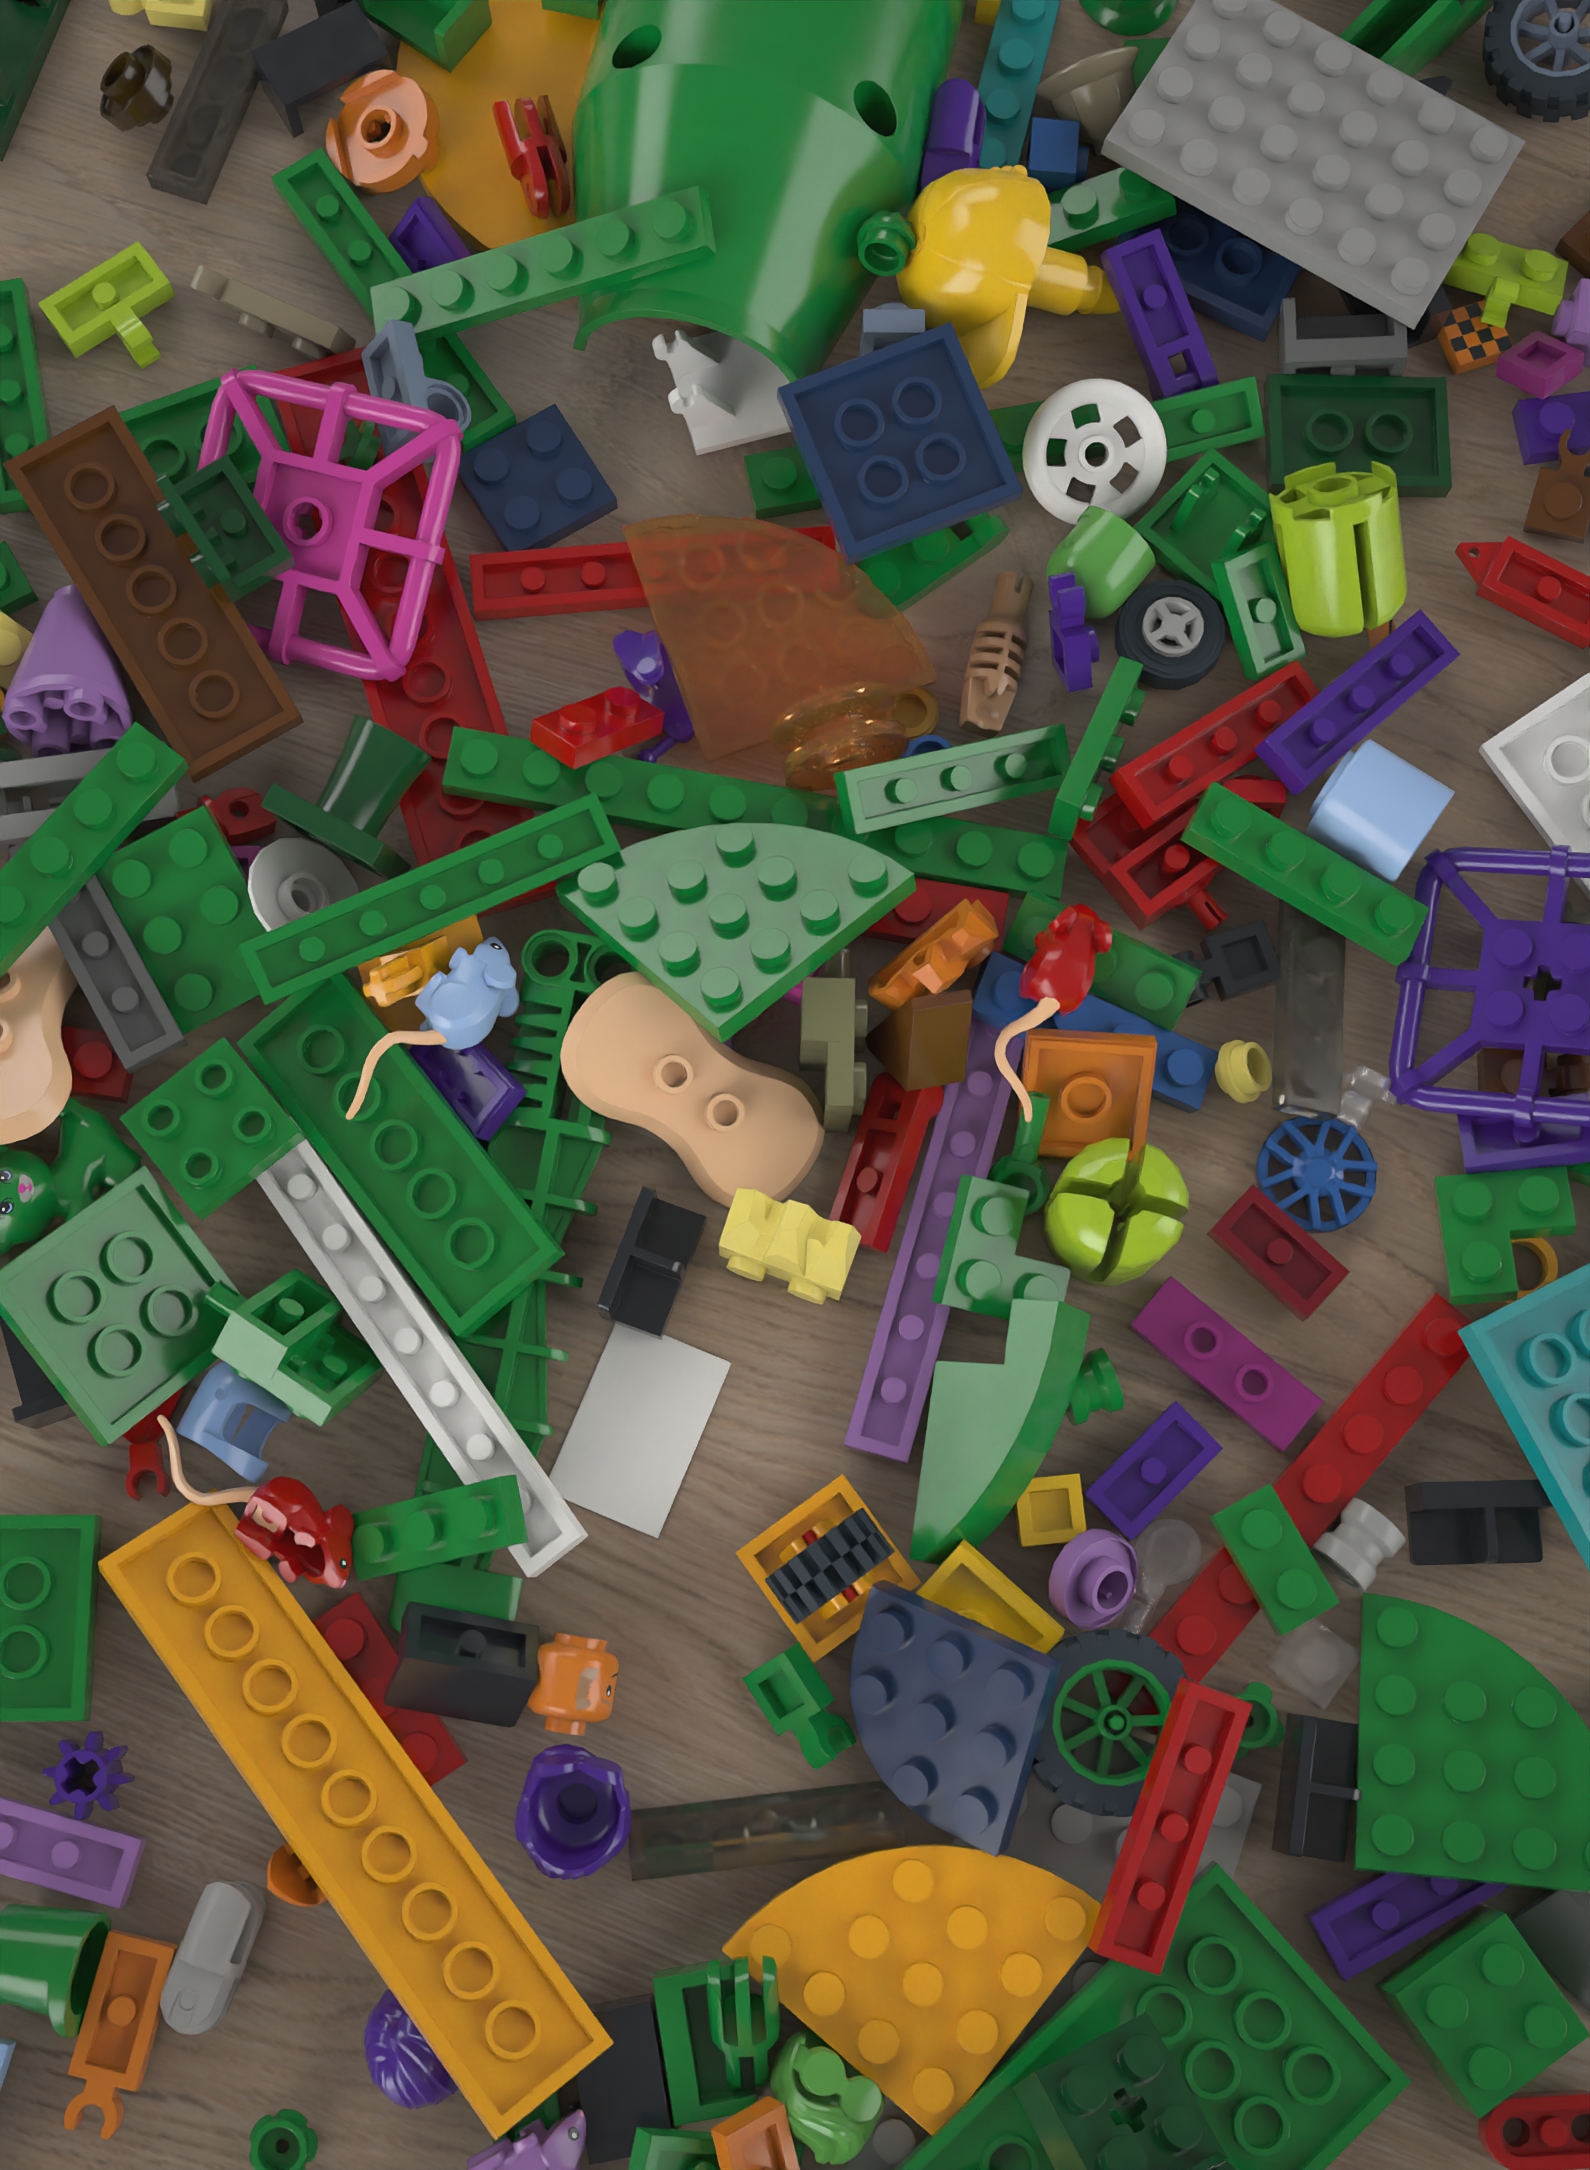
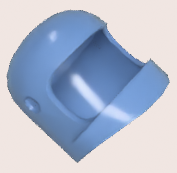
M224 1361L214 1366L202 1380L175 1432L202 1445L224 1461L236 1473L251 1482L259 1484L269 1465L261 1457L265 1442L279 1423L288 1424L292 1412L288 1409L285 1402L256 1382H251L238 1376L232 1370L231 1365ZM248 1404L255 1406L256 1408L232 1440Z

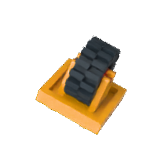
M843 1474L735 1552L813 1663L860 1629L870 1588L873 1584L885 1579L911 1591L922 1583Z

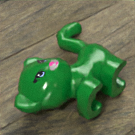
M69 1095L63 1110L57 1116L60 1118L58 1152L54 1161L49 1165L42 1158L28 1151L12 1150L6 1144L0 1145V1255L7 1253L14 1245L37 1240L54 1219L66 1217V1222L98 1199L103 1191H109L142 1167L141 1160L143 1157L120 1139L117 1129L102 1112L83 1105L72 1095Z

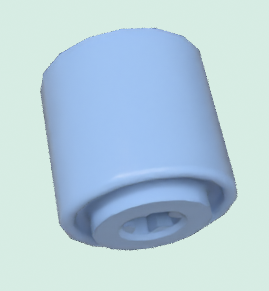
M1368 739L1360 746L1356 753L1352 750L1347 752L1322 788L1309 810V814L1313 818L1307 828V835L1393 886L1453 797L1455 791L1373 740Z

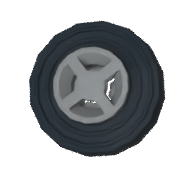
M1159 580L1142 586L1125 602L1115 625V649L1118 656L1142 663L1143 668L1139 682L1155 689L1179 690L1198 683L1215 667L1225 644V621L1217 603L1202 588L1183 580ZM1165 638L1175 640L1178 645L1174 646V644L1161 642V640Z

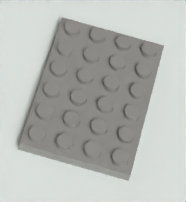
M1196 0L1105 138L1100 154L1414 330L1526 141L1273 0Z

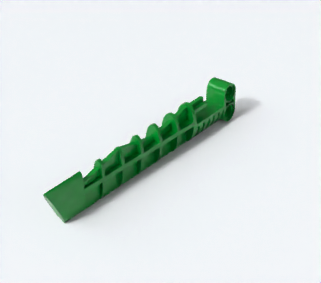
M554 929L535 933L525 943L522 950L524 974L519 997L520 1003L525 1005L524 1014L517 1015L513 1022L514 1025L520 1028L519 1038H512L508 1045L509 1048L516 1051L514 1061L506 1062L504 1067L524 1087L527 1093L488 1141L486 1152L554 1240L561 1246L574 1214L584 1216L597 1215L598 1206L581 1201V1198L603 1148L611 1146L613 1136L612 1133L604 1130L607 1117L585 1106L574 1093L572 1094L567 1121L560 1120L567 1087L560 1058L563 1039L575 1014L588 997L602 985L601 976L608 966L615 963H623L629 965L632 968V972L638 970L600 937ZM563 953L569 956V964L560 975L546 977L539 974V967L548 955ZM550 1268L466 1339L457 1337L450 1327L448 1331L454 1343L535 1459L539 1455L546 1436L552 1437L554 1430L553 1426H549L548 1360L567 1362L569 1352L547 1347L546 1284L581 1289L584 1281L583 1278L550 1271ZM428 1430L413 1498L464 1486V1483ZM497 1550L397 1573L387 1622L400 1633L401 1618L409 1601L515 1621L524 1578L488 1571Z

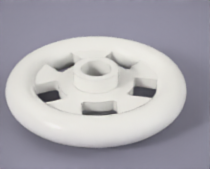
M1102 378L1073 382L1049 396L1033 415L1026 430L1022 449L1025 477L1035 498L1053 516L1073 525H1077L1078 518L1089 505L1110 511L1123 520L1136 513L1148 502L1157 489L1163 476L1167 458L1164 428L1152 405L1144 396L1128 385ZM1096 404L1100 421L1087 423L1076 429L1071 411L1083 405ZM1126 416L1133 421L1141 437L1128 447H1125L1122 437L1113 428L1115 423ZM1049 438L1067 440L1064 450V466L1047 465L1046 452ZM1100 442L1106 449V457L1101 464L1091 466L1085 459V450L1091 443ZM1124 462H1127L1138 471V474L1132 484L1123 493H1120L1109 481L1119 473ZM1075 477L1083 483L1095 485L1090 503L1078 501L1066 495L1071 478Z

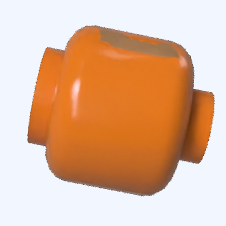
M554 1633L553 1643H544L539 1646L537 1654L538 1682L526 1704L534 1713L547 1716L545 1730L585 1736L587 1723H601L611 1716L620 1663L615 1655L606 1651L607 1641Z

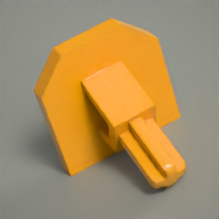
M477 915L358 966L365 996L393 1032L421 1031L420 1026L426 1020V1017L415 1005V1001L436 973L440 971L448 975L452 971L449 968V962L459 947L466 950L468 955H473L476 946L484 942Z

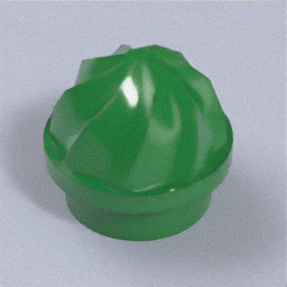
M880 210L861 225L857 235L860 262L867 270L880 276H894L900 273L911 255L910 251L915 249L917 243L916 236L912 231V221H905L899 211L893 213L887 210Z

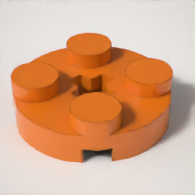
M377 70L357 79L342 94L340 100L346 105L341 110L337 122L330 117L326 129L327 153L335 168L367 195L377 196L400 189L417 177L419 173L431 170L438 162L440 147L436 142L439 135L437 107L430 94L410 77H401L396 71ZM387 121L391 125L389 133L380 142L374 141L381 134V124Z

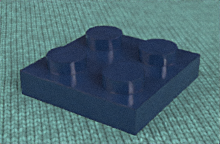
M556 404L549 406L460 456L457 477L505 552L548 548L618 509L616 496Z

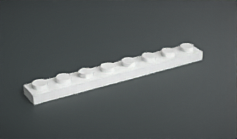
M290 1116V1118L292 1119V1121H293V1122L296 1124V1126L300 1129V1127L297 1125V1123L294 1121V1119ZM306 1137L304 1141L259 1175L256 1180L464 1485L499 1476L516 1474L529 1542L507 1548L527 1577H537L587 1538L588 1534L373 1224Z

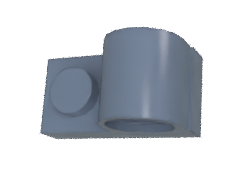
M390 319L361 353L371 396L430 409L445 416L446 419H455L463 432L471 421V409L466 398L451 384L424 376L423 358L418 350L412 323ZM377 423L385 458L421 434ZM433 455L423 463L433 462L435 460V455Z

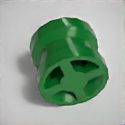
M1101 1347L1088 1351L1085 1359L1082 1360L1071 1400L1065 1413L1073 1426L1087 1422L1090 1414L1103 1409L1113 1413L1124 1409V1399L1119 1380L1111 1360Z

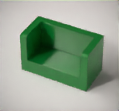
M355 0L367 19L448 72L455 68L492 24L488 0Z
M730 1957L720 1959L724 1999L730 1995H735L734 1961ZM709 1961L657 1970L652 1978L675 2126L732 2116L758 2101L752 2057H741L742 2091L727 2085L725 2053L713 2043L710 2033L706 1968Z

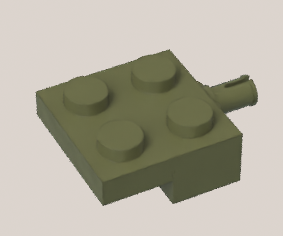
M845 948L825 962L824 977H806L802 983L799 1071H824L823 1129L825 1133L848 1134L851 1116L863 1114V1102L866 1100V1062H854V1053L864 1052V1038L867 1036L868 1003L867 999H855L856 978H850L851 950Z

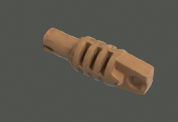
M1011 571L1001 572L996 576L995 590L988 618L982 620L976 627L962 683L959 728L988 739L994 738L1001 731L1015 698L1029 642L1027 631L1023 624L1030 594L1034 588V582L1030 578L1023 576L1019 587H1017L1016 583L1019 573Z

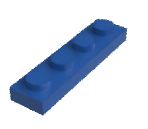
M991 951L982 963L971 992L973 1000L971 1017L1003 1030L1008 1024L1036 1008L1038 1005L1036 1001L1031 998L1023 999L1019 995V982L1025 965ZM1088 993L1080 1006L1064 1018L1059 1016L1060 1012L1056 1011L1048 1019L1034 1027L1155 1036L1157 1052L1151 1097L1189 1114L1200 1109L1219 1052L1173 1031L1166 1030ZM1026 1031L1015 1036L1025 1040Z

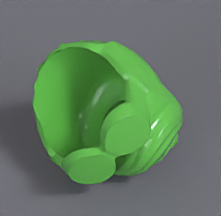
M810 2028L794 2033L780 2048L774 2058L769 2076L770 2088L775 2095L774 2099L785 2105L791 2135L813 2150L816 2162L825 2164L829 2161L831 2165H838L854 2158L870 2137L885 2104L884 2093L880 2090L878 2084L871 2078L862 2075Z

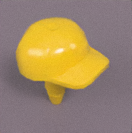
M1007 165L1002 168L992 167L990 169L965 168L954 170L928 184L914 201L905 221H912V231L916 236L917 243L915 249L910 251L911 254L903 270L896 274L902 300L910 309H925V328L927 330L951 322L980 390L989 388L1004 378L1013 364L1022 335L1026 306L1064 316L1073 313L1075 310H1078L1080 314H1116L1121 310L1106 271L1095 265L1088 267L1081 255L1047 247L1051 220V206L1044 186L1038 179L1027 177V170L1022 165H1015L1013 167Z

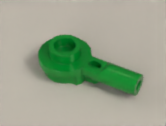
M1027 1091L1032 1105L1031 1121H1025L1024 1108L1022 1106L1012 1154L1000 1158L991 1166L986 1179L1030 1191L1024 1217L1038 1211L1045 1204L1050 1193L1049 1176L1045 1167L1037 1160L1051 1097L1036 1091Z

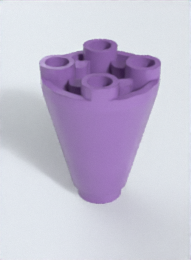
M76 585L58 589L53 599L47 604L8 688L3 704L2 718L8 731L23 744L31 747L33 758L112 748L133 724V714L120 659Z

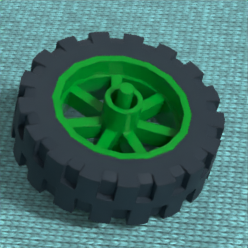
M1122 1629L1090 1630L1061 1640L1046 1654L1061 1661L1062 1664L1032 1769L1042 1786L1069 1806L1098 1816H1133L1180 1678L1183 1677L1194 1681L1193 1678H1188L1182 1668L1184 1665L1179 1658L1171 1651H1166L1158 1645L1159 1642L1150 1637ZM1102 1670H1118L1133 1676L1114 1705L1111 1704ZM1088 1674L1091 1676L1099 1704L1094 1708L1067 1697L1068 1692L1073 1686ZM1143 1685L1153 1697L1158 1715H1130L1128 1710H1126ZM1062 1706L1087 1717L1089 1727L1063 1740L1060 1725ZM1133 1726H1158L1157 1739L1148 1756L1129 1736ZM1098 1736L1101 1739L1096 1770L1094 1772L1083 1766L1070 1753V1750ZM1113 1740H1118L1138 1763V1766L1123 1773L1108 1774Z

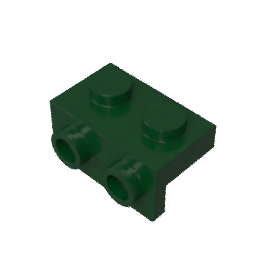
M227 454L175 485L171 483L166 473L155 479L165 497V500L155 506L176 539L187 533L198 551L188 556L209 590L220 584L233 603L297 565L287 546Z

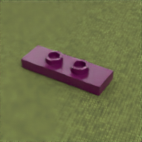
M1172 1276L1167 1278L1127 1327L1278 1453L1285 1451L1324 1402Z

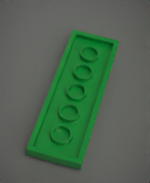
M345 971L292 994L236 1044L455 1335L466 1339L563 1257L565 1252L402 1043L393 1044L380 1056L359 1110L351 1120L346 1119V1114L355 1098L363 1067L370 1051L379 1040L393 1031Z

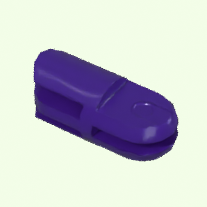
M960 78L946 80L935 91L928 139L925 141L918 179V195L928 184L954 170L979 168L987 116L978 91L966 80Z

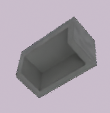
M1295 297L1282 298L1277 322L1279 374L1402 376L1408 359L1407 327L1405 324L1387 314L1296 318Z

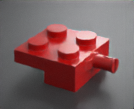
M1115 792L1099 804L1092 822L1080 819L1071 841H1068L1140 931L1167 911L1182 908L1184 905H1187L1205 927L1207 933L1214 931L1216 927H1219L1229 918V915L1223 911L1206 890L1212 878L1227 867L1180 840L1199 802L1197 798L1144 831L1118 793Z

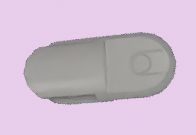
M245 1881L214 1882L205 1887L199 1898L161 1993L160 2008L165 2022L178 2033L195 2035L207 2032L217 2026L228 2012L267 1907L265 1893L255 1883Z

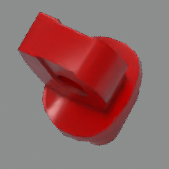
M243 787L228 789L215 800H211L209 795L199 796L196 807L174 812L173 821L203 805L209 806L230 846L248 843L274 833L277 822L274 815L261 806L263 799L260 794L253 789ZM240 811L243 812L246 816L236 817L232 814V812Z

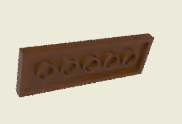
M114 405L3 463L173 750L187 762L189 766L187 773L193 783L202 780L304 723L300 712L234 603L230 601L220 584L209 590L191 563L188 556L197 552L198 549L189 535L185 533L176 539L156 508V504L165 500L155 482V479L158 477Z

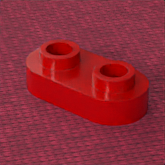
M1575 2089L1513 2093L1479 2119L1478 2134L1484 2150L1492 2159L1510 2170L1589 2169L1590 2127L1585 2136L1575 2138L1571 2131V2124L1573 2119L1580 2114H1586L1590 2122V2091ZM1511 2118H1519L1522 2125L1520 2136L1515 2141L1506 2142L1503 2137L1505 2122Z

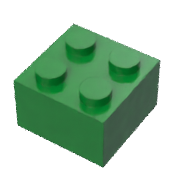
M1483 1905L1375 1984L1455 2103L1479 2119L1590 2036L1584 2024L1507 1914Z

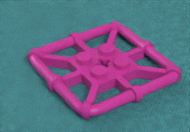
M232 368L220 378L222 385L219 387L212 403L197 471L227 454L237 411L261 455L253 495L297 564L273 578L283 581V586L272 630L248 623L246 625L263 653L269 654L272 662L288 666L295 661L364 680L387 679L390 682L396 681L406 674L405 666L409 663L416 646L435 564L442 565L445 549L441 548L440 544L460 465V441L464 436L455 419H446L445 416L430 409L358 393L356 387L351 384L335 382L332 386L264 370H243L240 372L238 369ZM256 395L324 410L313 458L283 451L256 402ZM352 418L421 433L367 471L338 464L347 423ZM435 455L415 540L374 530L383 489ZM314 507H318L320 510L319 518L323 520L322 527L318 533H315L312 539L307 540V531L299 527V521L301 516H311ZM369 547L411 557L390 644L359 590ZM308 588L339 597L370 655L300 637L298 629Z

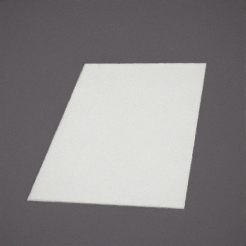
M615 1323L549 1476L550 1481L561 1497L658 1538L729 1371L731 1362L666 1335H663L662 1340Z

